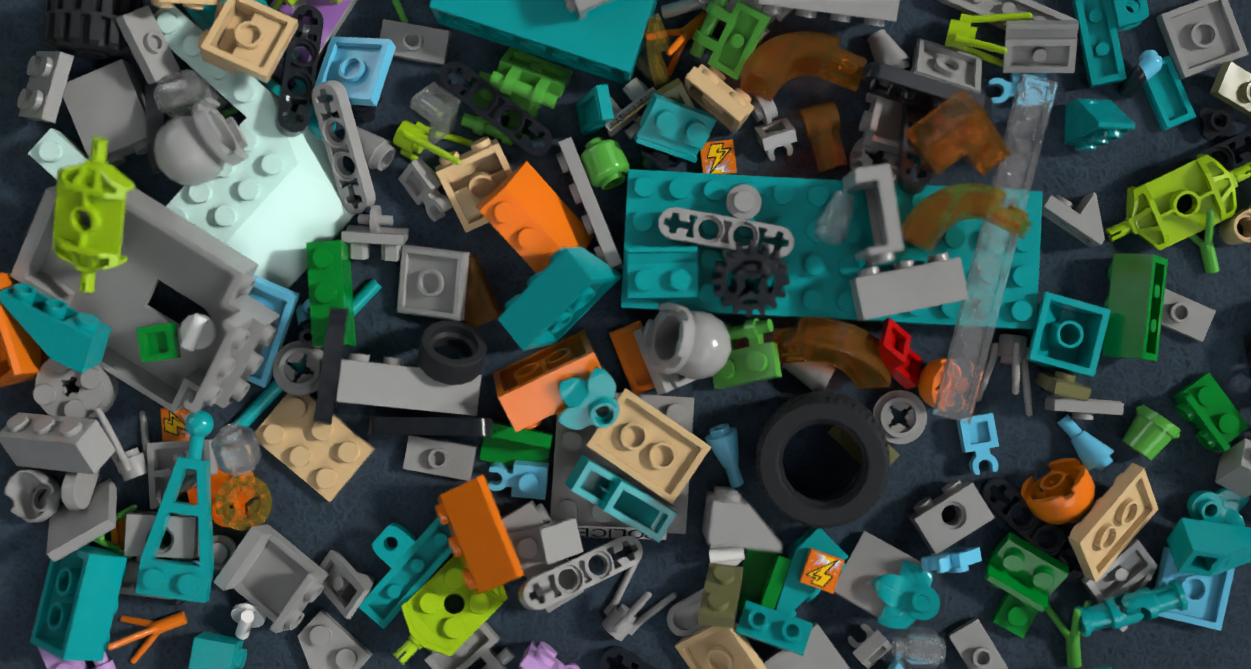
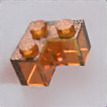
M960 89L904 133L918 156L937 175L960 158H963L981 176H984L1011 155L982 105L963 89Z

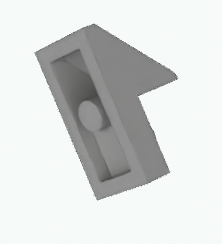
M1095 192L1085 195L1075 211L1072 209L1073 204L1061 196L1055 195L1054 197L1050 195L1042 199V215L1090 248L1103 243L1105 237Z
M576 517L508 533L521 567L546 561L547 564H551L583 552Z
M330 550L319 566L328 573V576L322 583L324 586L323 592L344 618L351 619L369 593L375 578L356 572L341 553Z

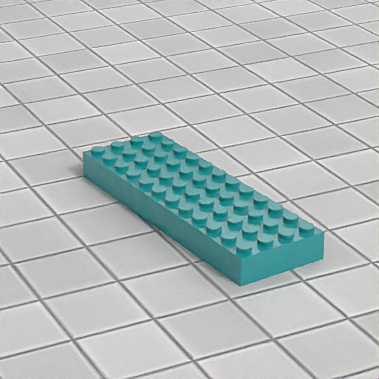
M628 169L621 309L660 311L657 308L659 305L670 302L684 306L689 311L735 315L732 313V304L723 308L720 301L721 296L715 297L713 286L716 284L712 283V273L718 272L715 270L716 260L725 261L723 256L724 250L666 239L658 229V221L660 215L666 209L672 207L733 217L726 207L728 193L738 185H750L760 194L761 208L753 218L748 220L787 228L794 238L792 251L780 260V262L786 261L788 272L785 274L788 275L790 284L783 286L786 291V297L780 298L776 296L778 307L774 309L766 305L765 315H761L758 309L752 311L751 316L857 321L849 280L858 278L859 270L879 267L880 273L893 271L892 264L913 260L914 266L928 264L927 257L948 253L949 259L961 258L969 299L857 322L883 323L884 319L890 317L897 324L1034 330L1038 306L1043 191L927 185L922 193L910 195L902 191L897 183H894L904 250L894 254L895 260L866 266L865 260L856 261L855 259L856 253L866 248L874 247L865 190L844 193L843 181ZM672 215L670 220H664V225L669 226L670 233H676L678 228L688 229L686 236L693 238L692 228L696 221L695 217H689V224L679 222L678 215ZM706 220L699 225L698 232L703 239L712 240L718 235V227L713 221ZM738 227L734 230L733 239L735 243L739 242L742 246H747L750 240L753 239V234L746 227ZM759 229V240L756 248L760 249L762 243L772 244L774 247L773 251H779L781 247L787 246V242L781 240V234L776 233L773 239L763 238L765 230ZM697 246L698 298L628 299L627 247ZM731 271L727 277L728 286L731 284L730 280L733 278V273ZM773 272L770 274L771 278L767 281L769 287L773 282ZM741 309L736 315L746 316L745 309Z

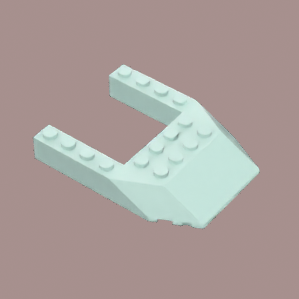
M175 5L174 8L161 7L154 14V17L169 48L247 117L239 125V128L248 144L243 149V152L245 151L249 155L247 159L234 166L225 162L223 171L209 182L197 186L185 185L166 207L259 264L254 275L289 289L307 269L306 242L333 241L356 215L348 212L341 203L324 141L313 136L308 125L299 136L287 137L282 135L275 126L278 97L258 79L241 71L234 75L203 61L201 50L198 47L203 33L202 29ZM292 110L287 117H283L289 121L288 126L295 127L297 122H301L295 119V113ZM50 128L28 152L56 180L58 169L84 163V160L89 159L86 151L67 134Z

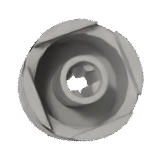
M49 358L41 366L40 373L36 376L33 398L49 415L92 419L97 417L95 413L96 408H101L104 413L111 408L117 398L119 387L117 378L104 370L100 364L81 374Z

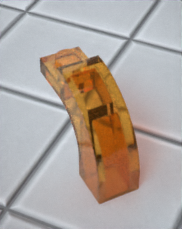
M814 31L786 33L769 39L753 51L743 65L740 89L771 102L781 86L787 81L801 76H814L856 92L860 86V76L867 59L839 48L841 38L831 34Z
M966 183L943 188L926 197L908 215L901 226L903 240L932 255L945 232L958 222L968 219L985 220L1024 240L1031 229L1032 221L1027 219L1028 213L1014 205H1009L1008 208L1003 207L1007 199L1006 191L990 185Z
M803 317L799 319L797 327L774 329L772 342L777 343L780 364L796 362L825 363L846 373L857 389L890 387L892 375L884 365L879 354V339L870 332L843 321L819 317Z

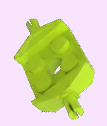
M97 136L91 138L90 159L84 160V163L58 169L52 248L57 257L76 266L75 270L81 271L78 290L84 291V293L95 291V276L98 270L113 268L127 262L128 257L121 256L126 194L135 187L131 180L108 164V161H106L108 139ZM81 210L86 211L92 219L91 228L85 226L81 220Z
M1201 153L1197 155L1198 159L1138 187L1131 186L1127 188V218H1125V221L1105 229L1106 233L1109 234L1108 238L1111 242H1114V240L1131 232L1134 235L1137 234L1154 249L1160 251L1205 230L1206 213L1209 209L1214 211L1213 226L1233 217L1237 207L1235 188L1238 187V182L1251 177V162H1247L1232 171H1227L1211 156ZM1189 194L1192 198V206L1187 212L1180 213L1177 209V201L1182 195Z
M453 556L412 598L401 606L410 636L408 637L409 640L393 655L398 659L406 652L399 659V662L403 665L417 649L421 650L422 648L451 657L508 599L503 584L478 595L475 594L474 589L468 591L461 576V571L465 569L461 557L455 558ZM458 595L463 599L464 608L460 613L451 614L446 611L444 601L448 596Z

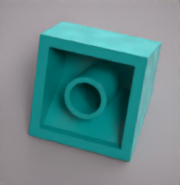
M1043 292L1027 360L1050 370L1075 374L1076 377H1094L1111 310L1057 294Z

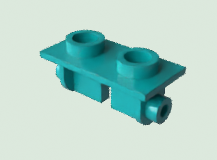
M746 600L736 633L803 656L813 623Z

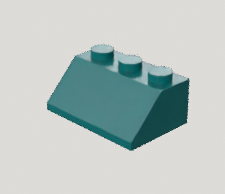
M562 247L550 257L549 261L551 264L544 271L537 272L528 280L527 285L529 287L522 294L514 296L506 303V311L498 320L523 351L553 345L599 301L622 275L583 247Z
M84 545L58 561L54 562L50 559L30 643L62 660L103 661L105 649H107V645L110 643V629L113 616L118 610V596L121 583L127 573L126 563L128 557L111 550Z

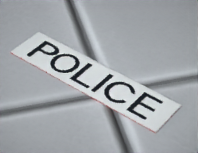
M578 525L580 537L619 538L629 535L637 539H652L633 527ZM667 531L661 540H666Z

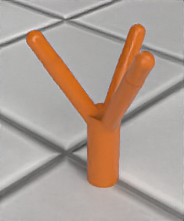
M702 11L682 28L649 32V39L679 36L666 51L669 56L674 53L665 72L667 77L672 75L688 40L693 37L697 28H701L707 15L706 12Z
M181 611L157 621L122 615L120 617L121 622L148 628L109 643L107 649L113 650L148 636L130 659V662L135 664L161 633L188 623L185 613Z

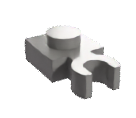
M421 157L412 161L398 178L417 205L424 203L428 216L434 222L443 218L446 215L444 212L453 207L450 200L437 190L441 184L434 172Z

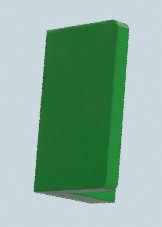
M493 421L492 437L484 436L479 458L482 461L491 463L501 462L513 467L515 460L548 463L554 434L534 429H522L516 432L510 424Z
M747 549L745 560H743L741 566L743 567V579L737 606L738 611L743 612L746 600L773 610L775 609L792 561L789 556L776 551Z

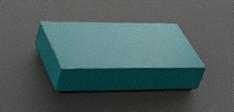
M1170 55L1162 58L1161 69L1143 85V89L1161 130L1165 131L1195 118L1196 114Z
M608 84L596 85L576 102L582 135L596 133L614 119Z

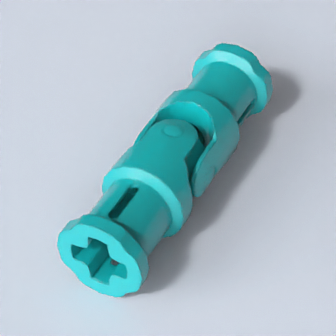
M1174 579L1170 580L1166 586L1151 590L1148 587L1141 588L1134 593H1124L1102 599L1101 603L1086 608L1076 606L1073 608V611L1076 608L1080 609L1079 631L1082 636L1089 637L1093 631L1108 627L1118 629L1138 623L1141 620H1151L1158 618L1159 613L1173 609L1187 610L1188 602L1182 585Z

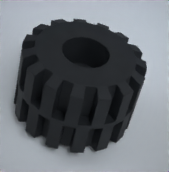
M47 0L43 42L58 51L85 58L100 60L135 58L115 18L142 8L144 3L141 0Z

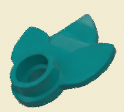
M595 367L587 380L571 377L559 383L560 396L568 407L561 412L558 421L564 426L575 430L583 429L591 424L600 428H606L614 424L619 416L620 407L614 398L616 384L611 375L604 369ZM601 406H607L602 412L596 411Z
M1225 487L1216 493L1209 490L1197 491L1189 497L1187 509L1191 518L1195 520L1245 527L1244 519L1238 512L1247 504L1249 497L1244 498Z
M903 561L899 575L884 574L872 581L876 594L887 604L877 618V622L885 627L905 629L915 620L926 621L932 619L939 611L940 598L937 592L928 586L926 573H923L922 568L915 563ZM919 596H924L929 600V606L924 609L919 608L915 600Z

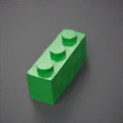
M342 240L306 242L312 347L324 349L330 306L348 309L343 347H355L352 272L348 244Z
M1113 253V262L1108 269L1110 281L1109 296L1106 298L1104 308L1110 309L1111 312L1102 344L1103 356L1157 361L1168 259L1154 254Z

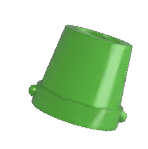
M1141 405L1136 408L1137 415L1122 441L1152 461L1172 439L1179 438L1181 430L1157 412L1145 405Z

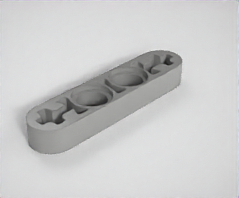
M329 80L314 87L312 102L341 203L348 212L360 214L374 205L376 200L375 191L347 91L340 82ZM326 93L332 94L334 101L327 100ZM338 111V115L331 117L330 112ZM335 122L343 126L345 130L344 140L335 135L333 129ZM344 156H348L353 160L355 165L353 173L345 169L343 165ZM357 178V181H358L357 183H356V181L353 182V183H350L351 180ZM354 193L356 195H361L362 201L360 199H355Z
M678 207L666 209L660 215L658 221V229L661 235L672 241L736 252L733 239L734 230L738 227H746L753 234L752 240H754L755 246L759 240V229L765 230L763 238L773 239L776 233L781 234V240L787 242L786 247L779 249L781 258L787 256L794 246L792 233L787 228ZM672 215H678L679 222L689 224V217H695L696 221L692 228L693 238L686 236L688 229L678 228L676 233H670L669 226L664 225V220H670ZM706 220L713 221L718 227V235L712 240L703 239L698 232L699 225ZM768 244L770 249L769 254H771L772 252H774V247L772 244Z
M627 535L598 546L523 582L519 588V601L528 610L534 611L547 608L636 565L642 558V544L634 536ZM623 546H630L632 552L628 554V557L613 560L611 554L621 551ZM594 555L600 557L604 562V570L600 575H594L589 570V560ZM564 569L572 572L575 579L574 585L569 590L562 588L558 581L559 574ZM550 584L553 590L540 595V603L537 599L531 600L529 598V594L533 592L532 585L536 589Z

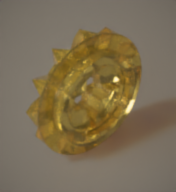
M239 475L229 479L221 485L215 497L216 513L224 525L235 530L245 531L250 530L252 526H260L267 519L272 508V496L269 488L262 480L251 475ZM238 488L244 497H257V500L252 501L247 506L248 517L242 508L230 509V506L239 500Z

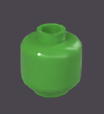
M597 137L585 145L586 150L581 154L580 160L592 186L601 187L602 190H610L626 180L625 175L628 173L630 166L617 141L612 139L604 140L603 137Z

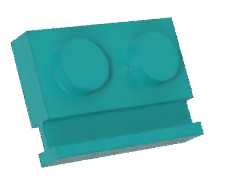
M653 93L639 122L640 127L637 133H634L633 139L636 143L696 163L698 159L696 156L699 150L703 149L717 119L711 113Z
M697 246L627 247L628 299L698 298Z

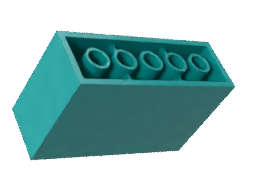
M431 0L429 7L438 24L508 47L511 46L526 53L626 85L632 81L646 39L648 22L650 21L651 24L658 0H612L586 13L587 17L581 20L576 11L572 13L568 11L564 0Z

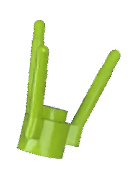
M1030 12L974 16L961 13L960 21L954 19L950 21L945 46L981 57L986 62L1003 67V60L973 47L1000 54H1006L1008 52L1007 48L975 39L977 27L971 26V23L1031 19L1033 15Z
M407 120L400 124L393 138V144L402 148L400 154L411 161L419 158L415 152L420 154L424 149H427L456 165H459L461 160L428 142V135L469 147L474 142L461 136L428 127L419 121L413 124ZM434 172L437 180L440 182L437 174Z

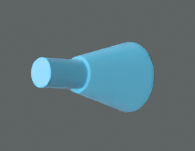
M1068 414L1057 422L1072 439L1071 443L1088 471L1094 469L1098 473L1113 461L1110 455L1114 450L1085 430L1082 431Z
M720 424L712 427L709 430L710 434L705 437V440L711 446V450L722 467L725 468L731 487H739L744 484L738 466L737 428L729 427V424Z

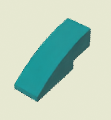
M583 454L564 483L574 493L594 503L606 513L659 543L677 515L676 511Z

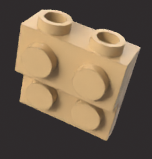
M254 0L221 1L215 12V22L210 30H204L198 47L201 50L203 61L234 75L241 71L268 83L298 28V20Z
M702 63L698 68L694 66L685 78L684 88L687 94L735 134L755 108L750 104L752 102L751 97L740 88L733 90L724 82L726 77L714 67L710 66L707 68Z
M488 136L482 137L470 144L472 150L461 155L457 151L450 152L461 160L459 165L441 157L439 158L440 165L435 167L436 174L466 233L489 222L476 206L513 173L497 138L490 141Z

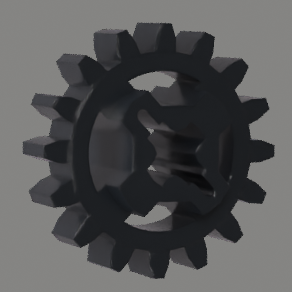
M750 240L748 248L743 249L742 245L737 242L735 243L736 252L731 253L725 249L723 251L725 261H715V270L718 272L712 273V283L716 284L713 286L715 297L721 296L720 301L723 308L732 304V313L735 315L741 309H745L747 317H751L752 311L758 309L761 315H765L766 305L774 309L778 307L776 296L780 298L786 297V291L783 286L790 284L789 277L785 274L788 272L786 261L780 262L781 255L778 250L769 254L770 249L767 243H764L758 249L755 246L754 240ZM731 271L733 273V278L730 280L731 284L728 286L727 277ZM773 272V282L769 287L767 281L771 278L770 274Z

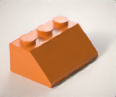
M527 161L519 166L476 206L482 215L536 273L544 271L551 264L549 261L550 257L560 248L583 247L586 249L594 238L593 234L588 236L584 224Z
M0 273V291L20 282L12 278L10 273ZM0 302L1 388L36 379L37 374L40 373L41 366L48 360V355Z
M585 330L493 372L498 399L516 432L522 429L529 430L535 428L543 419L554 414L560 415L568 407L560 396L559 383L571 377L587 380L595 367L602 368Z
M484 475L451 489L437 498L439 504L435 506V511L441 525L447 524L452 537L448 538V543L454 557H461L465 567L461 571V576L468 591L474 589L475 594L478 595L524 575Z

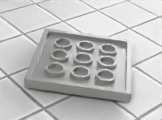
M615 392L614 398L617 400L622 393ZM637 395L692 433L694 397ZM601 406L596 411L602 412L607 406ZM557 415L550 512L552 521L550 523L576 517L577 525L631 527L606 513L594 503L574 493L564 484L583 454L676 511L677 515L669 526L667 533L686 534L689 481L674 503L671 504L586 446L598 429L597 426L591 424L580 430L570 429L558 421L559 415Z

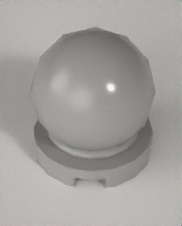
M205 97L193 105V116L183 115L169 120L157 133L153 149L157 166L171 180L181 185L197 186L209 182L223 171L225 162L234 166L249 157L245 151L243 152V149L248 144L241 129L232 116L225 119L215 109L220 104L211 97Z
M667 302L657 307L660 312L654 320L648 319L642 335V353L647 354L650 364L647 365L649 369L664 374L676 372L692 380L714 376L726 365L731 353L730 334L723 321L712 314L704 311H689L684 306Z

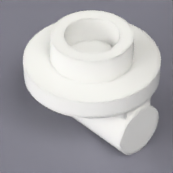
M198 313L188 316L180 327L182 339L180 346L190 351L210 346L217 334L213 320L206 315Z
M711 545L709 549L710 563L737 566L742 560H745L744 548Z
M250 602L237 604L231 611L232 619L238 623L235 635L241 640L248 638L251 628L262 626L266 620V616Z

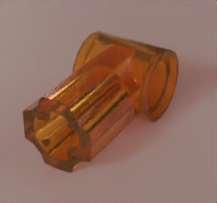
M831 100L799 109V119H803L806 131L803 133L806 139L809 138L818 173L846 166L848 163L839 134L840 118L834 101Z

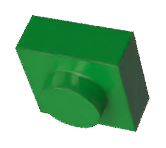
M176 323L136 328L141 363L181 358Z
M1006 592L991 621L1023 639L1038 610L1024 605L1018 598Z

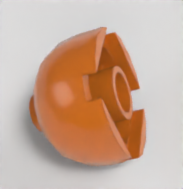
M1062 458L1047 464L1052 469L1050 472L1034 482L1032 475L1023 483L1021 495L1029 509L1036 517L1050 524L1075 523L1083 518L1094 502L1095 485L1085 465H1081L1079 460L1075 458Z

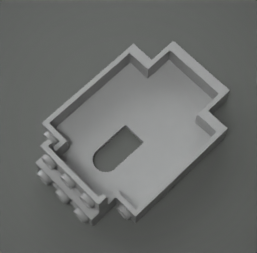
M57 185L46 189L10 276L23 284L35 287L38 292L50 298L65 301L69 307L75 310L92 314L101 322L111 326L112 329L100 366L173 413L185 407L195 414L206 405L211 407L214 404L224 409L234 400L241 401L250 388V384L247 383L249 376L259 369L264 360V357L261 355L264 347H268L278 333L275 325L280 315L248 295L256 283V278L253 276L259 264L134 187L133 190L128 191L126 194L121 256H127V262L113 268L98 270L95 276V291L92 293L81 292L78 290L81 271L75 270L76 266L57 257L52 248ZM81 210V220L85 226L91 228L92 219L86 211ZM159 280L202 306L208 312L217 330L216 338L210 346L204 349H195L194 351L181 347V325L148 305ZM176 323L181 358L141 363L136 328Z

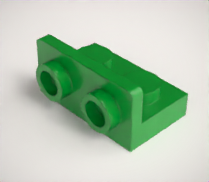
M1204 372L1172 396L1178 403L1175 406L1177 413L1186 422L1193 423L1198 430V433H1196L1197 440L1207 450L1228 451L1231 448L1228 443L1249 428V425L1209 372Z
M1009 532L989 554L986 560L984 577L997 589H1003L1018 598L1024 605L1044 613L1048 608V597L1069 575V566Z

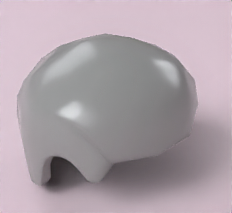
M19 470L10 476L4 488V494L13 501V507L10 511L28 523L44 522L56 513L60 506V485L53 476L45 471ZM47 490L39 501L40 493Z

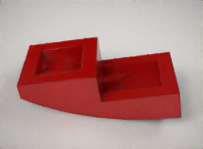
M889 317L884 319L878 344L879 354L890 374L908 390L918 385L923 359L909 348L912 336Z

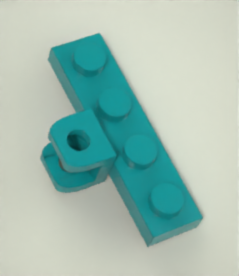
M1072 0L1075 19L1079 23L1078 35L1089 88L1121 82L1127 79L1117 32L1133 29L1149 16L1147 0Z
M437 517L417 539L402 525L391 523L372 543L374 552L392 569L362 601L359 608L382 629L400 612L401 606L416 594L452 553L448 543V538L452 537L448 525H441ZM394 537L398 543L397 547L389 546L387 538Z

